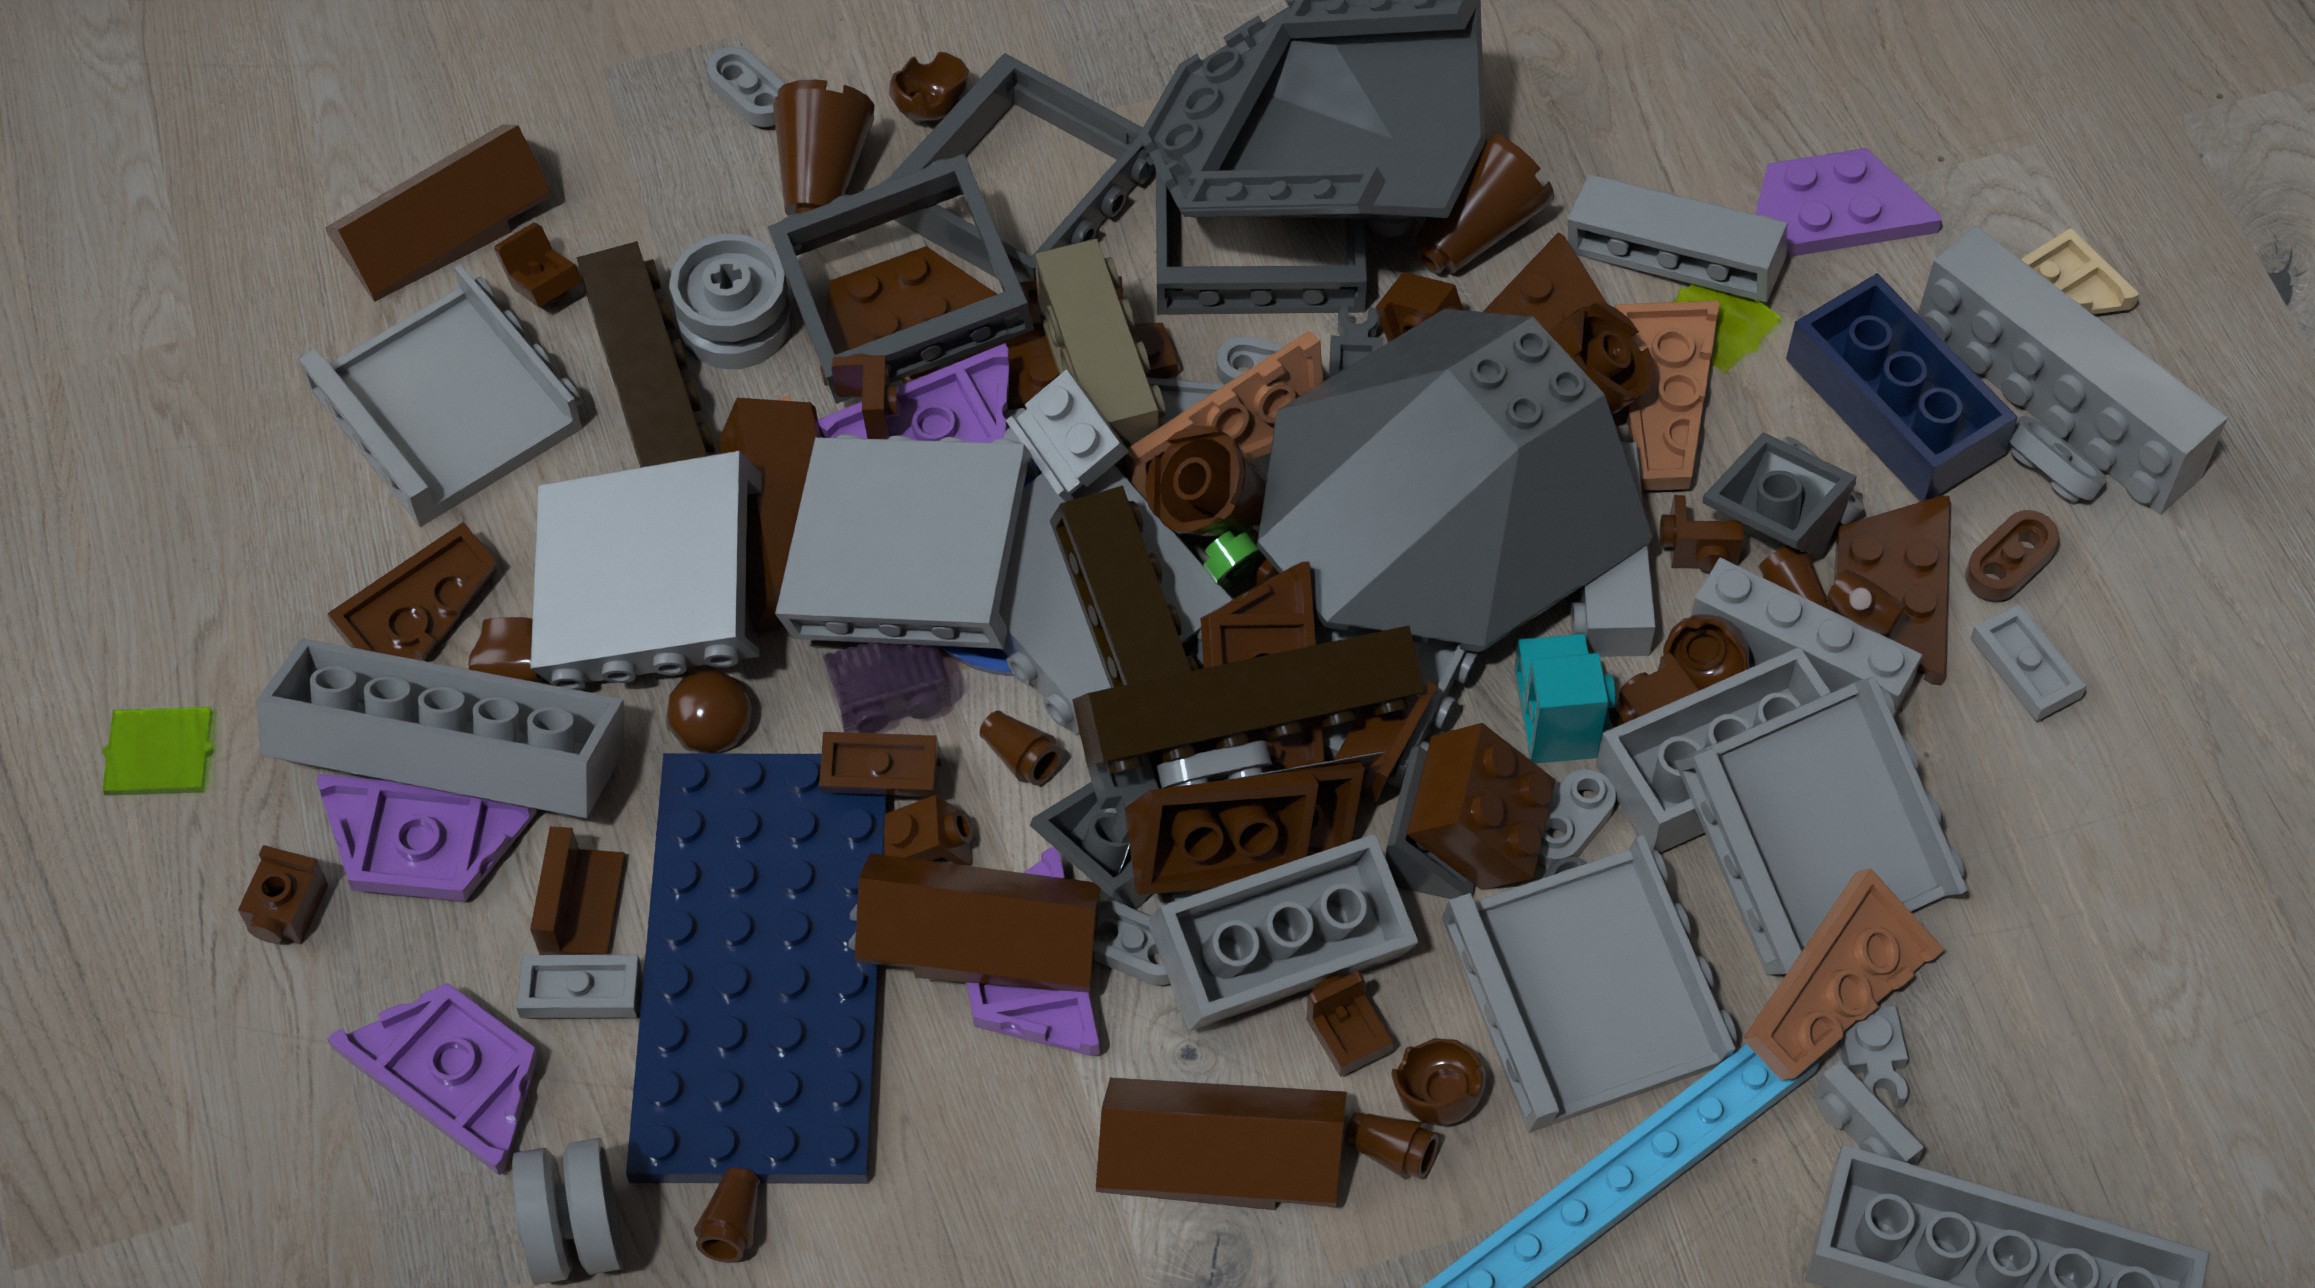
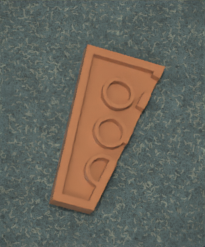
M1720 300L1615 305V308L1627 316L1639 332L1632 337L1640 351L1647 347L1649 348L1654 363V381L1651 388L1625 407L1629 442H1637L1642 491L1690 488Z
M1871 868L1857 871L1743 1037V1040L1780 1080L1796 1078L1843 1038V1032L1855 1021L1865 1019L1878 1008L1877 1003L1892 990L1901 988L1915 976L1913 972L1924 962L1934 960L1945 949Z

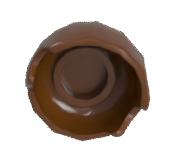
M938 52L929 64L919 63L916 57L913 56L901 71L893 73L889 84V95L899 111L907 118L919 122L942 121L965 96L969 69L960 58L947 52Z
M1695 614L1689 618L1682 619L1673 626L1663 647V654H1672L1699 691L1749 669V646L1741 630L1731 621L1720 616Z
M700 670L684 677L670 693L666 713L667 730L672 732L686 750L718 753L735 747L748 732L751 722L752 705L749 696L734 678L717 670Z
M1433 1038L1415 1047H1407L1399 1067L1392 1069L1391 1072L1393 1084L1403 1108L1420 1122L1439 1126L1459 1122L1469 1115L1478 1105L1486 1082L1485 1070L1477 1054L1455 1039Z

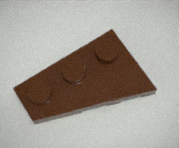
M462 522L327 613L329 622L351 648L427 661L497 571L496 560L466 524Z

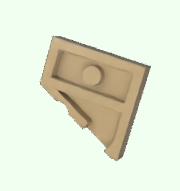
M2072 228L2021 258L2023 262L2092 314L2129 310L2135 306L2139 297V293Z

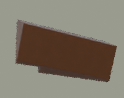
M502 124L330 224L325 229L372 300L376 302L511 233L508 224L509 219L552 198V193L519 126Z
M736 398L718 440L720 454L740 451L762 472V493L747 495L746 592L753 628L758 635L783 626L775 614L815 437L821 438L816 407L811 402Z
M1361 762L1147 791L1125 807L1136 891L1139 895L1213 889L1352 842L1364 766Z
M869 853L858 882L855 963L914 967L915 978L1090 993L1101 888L1094 882Z
M1110 1077L1101 1110L1096 1192L1275 1210L1276 1201L1336 1208L1347 1092Z

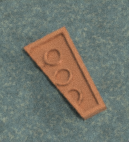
M1310 331L1304 333L1128 447L1129 452L1125 455L1127 478L1131 485L1148 502L1145 485L1151 461L1155 455L1161 457L1171 443L1167 442V440L1174 433L1191 426H1211L1228 434L1250 460L1271 453L1277 410L1323 383L1320 340Z

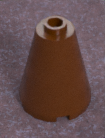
M817 79L797 80L784 84L778 89V96H775L773 111L784 209L787 216L811 211L845 195L874 122L875 105L867 95L847 85L843 86V93L826 90L827 81Z
M1494 133L1489 140L1486 139V143L1448 218H1426L1415 239L1420 249L1417 252L1418 258L1427 268L1435 273H1441L1442 270L1448 273H1455L1545 210L1554 199V191L1550 181L1542 187L1535 177L1541 169L1537 163L1519 146L1504 136Z
M1191 426L1174 433L1167 440V442L1171 443L1161 457L1155 455L1149 465L1145 489L1148 507L1153 515L1157 516L1167 528L1183 535L1220 537L1224 533L1231 531L1235 537L1246 532L1254 539H1258L1267 480L1239 445L1228 434L1211 426Z

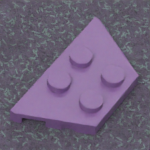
M1867 148L1768 163L1755 214L1769 216L1775 220L1788 223L1786 257L1938 233L1942 221L1937 211Z
M1004 343L899 386L900 413L899 418H890L889 437L905 436L918 441H939L942 438L954 437L966 442L992 443L996 439H1003L1004 433L1007 430L1006 420L1008 419L1010 358L1007 345ZM862 402L818 419L822 438H836L841 434H851L867 439Z
M318 774L317 784L351 890L466 901L537 814L536 808L507 805L499 801L468 795H454L447 791L411 784H398L394 781Z
M1054 847L1048 848L1041 853V861L1024 873L1065 878L1059 851ZM966 982L974 1027L1089 1056L1100 1054L1088 992Z
M449 983L421 994L420 998L413 1003L398 1004L378 1013L379 1021L349 1034H346L344 1028L331 1034L327 1040L335 1052L495 1173L500 1175L506 1169L539 1058L533 1045Z

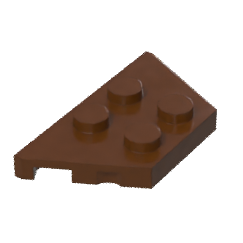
M1558 232L1483 312L1533 316L1548 331L1583 306L1589 307L1595 302L1606 304L1607 302L1566 237Z
M925 246L830 280L825 331L833 352L837 355L997 295V293ZM820 366L822 381L827 386L828 382Z
M1938 496L1839 526L1835 546L1834 582L1844 569H1848L1877 584L1906 606L1894 628L1885 637L1923 654L1918 669L1926 672L1925 681L1932 685L1940 686L1945 676L1950 496Z
M1310 561L1300 562L1287 568L1200 618L1204 668L1316 645ZM1320 717L1301 721L1303 732L1270 739L1268 729L1248 733L1250 742L1266 741L1271 761L1285 769L1324 762L1322 722Z

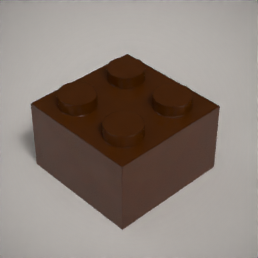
M1484 723L1431 736L1407 835L1481 890L1533 879L1555 779Z

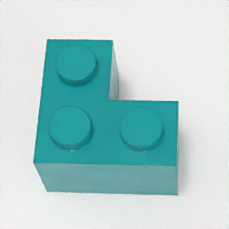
M1585 634L1519 639L1514 671L1530 760L1537 764L1597 758L1601 736L1604 732L1610 730L1608 708L1615 707L1614 680L1612 674H1603L1599 653L1588 654Z

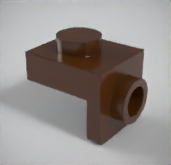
M537 223L528 225L495 245L494 250L512 288L537 307L561 300L567 295L569 289L582 282L575 264L552 249L542 226Z
M859 353L845 357H833L831 370L836 395L840 397L862 396V413L867 439L887 440L890 432V418H899L900 402L898 385H890L885 355L871 356Z
M1674 495L1670 514H1662L1660 519L1661 547H1670L1671 568H1692L1711 572L1719 558L1738 565L1744 540L1742 522L1687 521L1685 495Z
M937 795L885 814L883 855L928 861L944 857L953 864L968 865L971 863L970 842L973 836L970 821L964 812Z
M1360 971L1345 977L1342 975L1330 976L1317 984L1312 993L1308 995L1306 1020L1340 1077L1391 1053L1393 1047L1392 1039L1364 995L1365 980Z

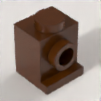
M1404 271L1376 306L1388 343L1443 309L1463 310L1456 285Z
M1668 653L1660 658L1659 667L1656 672L1650 675L1646 672L1637 674L1622 686L1615 707L1608 708L1609 719L1615 728L1699 690L1672 654Z
M263 845L259 852L261 861L238 911L248 932L254 937L268 943H279L283 939L302 944L327 890L328 883L317 859Z

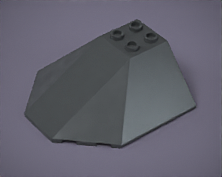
M1285 0L1288 5L1287 8L1262 22L1259 16H1256L1225 35L1223 38L1227 45L1205 59L1201 60L1196 53L1180 63L1138 136L1184 217L1299 219L1448 218L1486 143L1480 0Z
M1443 309L1277 410L1257 548L1279 573L1297 563L1310 561L1313 613L1325 627L1348 631L1349 625L1384 631L1410 625L1414 642L1427 643L1428 638L1460 643V649L1484 651L1652 541L1653 536L1605 394L1533 316Z

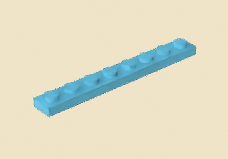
M1748 1044L1744 1045L1421 1288H1532L1816 1073L1819 1062L1817 1060L1813 1062L1796 1078L1780 1080Z

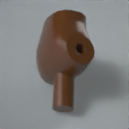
M1844 569L1827 595L1829 605L1835 613L1883 636L1889 634L1906 607L1877 584L1848 569Z
M499 617L483 620L480 637L469 657V670L532 682L544 680L543 677L531 669L533 619Z

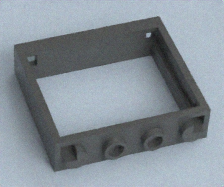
M1004 53L889 177L905 176L924 169L940 159H951L961 154H965L966 157L1013 104L1025 109L1116 159V162L1035 252L1039 253L1094 239L1097 229L1108 217H1115L1125 203L1126 196L1138 183L1143 184L1148 180L1155 166L1138 137L1143 127ZM937 204L894 220L997 278L975 225ZM1002 241L1018 281H1037L1035 253L1030 257Z
M965 154L951 159L937 160L924 169L902 177L888 178L878 186L854 195L840 196L827 205L805 213L789 215L781 222L767 226L836 404L856 396L840 397L836 395L831 370L833 357H845L859 353L871 356L885 355L891 384L1034 330L1027 300ZM963 195L1003 292L835 355L796 256Z
M1156 169L1157 315L1338 313L1341 306H1348V313H1365L1367 274L1364 219H1345L1347 265L1172 267L1171 193Z

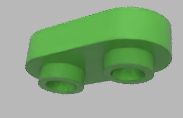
M1228 531L1206 548L1205 552L1209 558L1204 563L1203 568L1217 585L1219 584L1223 589H1228L1253 572L1255 563L1262 553L1257 548L1255 539L1245 532L1235 537L1231 531Z

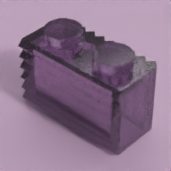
M869 642L867 645L860 643L856 648L849 647L845 651L839 649L834 654L828 652L823 656L828 684L843 732L876 733L884 729L890 721L912 716L915 719L930 718L938 714L944 706L952 704L949 680L938 647L935 645Z

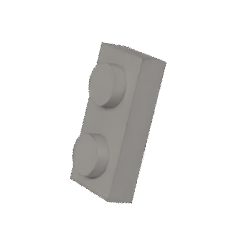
M2020 603L1974 627L1971 635L1972 641L2036 721L2082 698L2087 686Z
M638 954L521 955L516 1006L519 1017L637 1018L641 973Z
M1841 1060L1822 1073L1814 1099L1817 1101L1819 1111L1829 1124L1837 1129L1843 1128L1859 1145L1861 1150L1917 1165L1924 1147Z

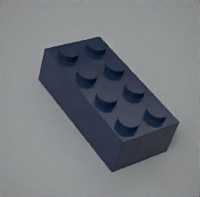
M1878 273L1794 323L1786 360L1921 502L1936 497L2006 453L2018 416Z

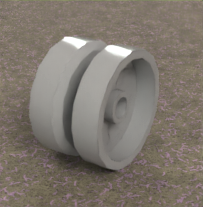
M719 234L701 239L683 251L672 267L669 288L675 308L678 330L684 347L698 361L719 369H743L761 364L780 350L790 335L792 312L787 295L788 288L785 271L779 255L765 242L745 234Z
M600 1137L568 1143L563 1159L564 1183H562L556 1159L547 1148L513 1153L512 1167L516 1223L528 1270L534 1285L568 1279L573 1264L572 1239L575 1241L580 1263L589 1275L623 1268L622 1241L615 1192L606 1150Z

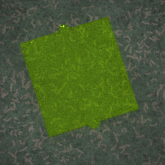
M1691 284L1688 288H1680L1677 298L1672 302L1720 300L1710 363L1725 374L1749 352H1757L1759 343L1781 322V316L1758 300Z
M211 707L113 710L109 743L102 748V753L106 758L102 787L104 795L203 793L207 758L214 753L209 743L213 716Z

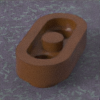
M2023 510L2011 515L1971 554L1965 571L1966 582L1970 589L1978 596L1988 600L1997 601L2011 597L2053 556L2059 539L2057 526L2048 516L2033 510ZM2021 542H2029L2034 548H2026ZM1985 574H1994L2000 580L1992 579Z

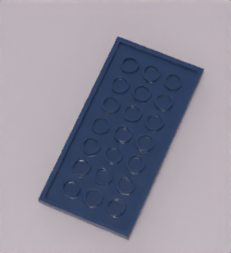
M663 753L626 1176L629 1183H720L727 1169L738 1167L753 1172L758 1176L759 1183L868 1184L879 964L855 963V950L849 948L848 944L850 938L856 932V921L850 919V912L858 901L859 876L869 853L883 855L888 795L822 793L819 787L821 754Z

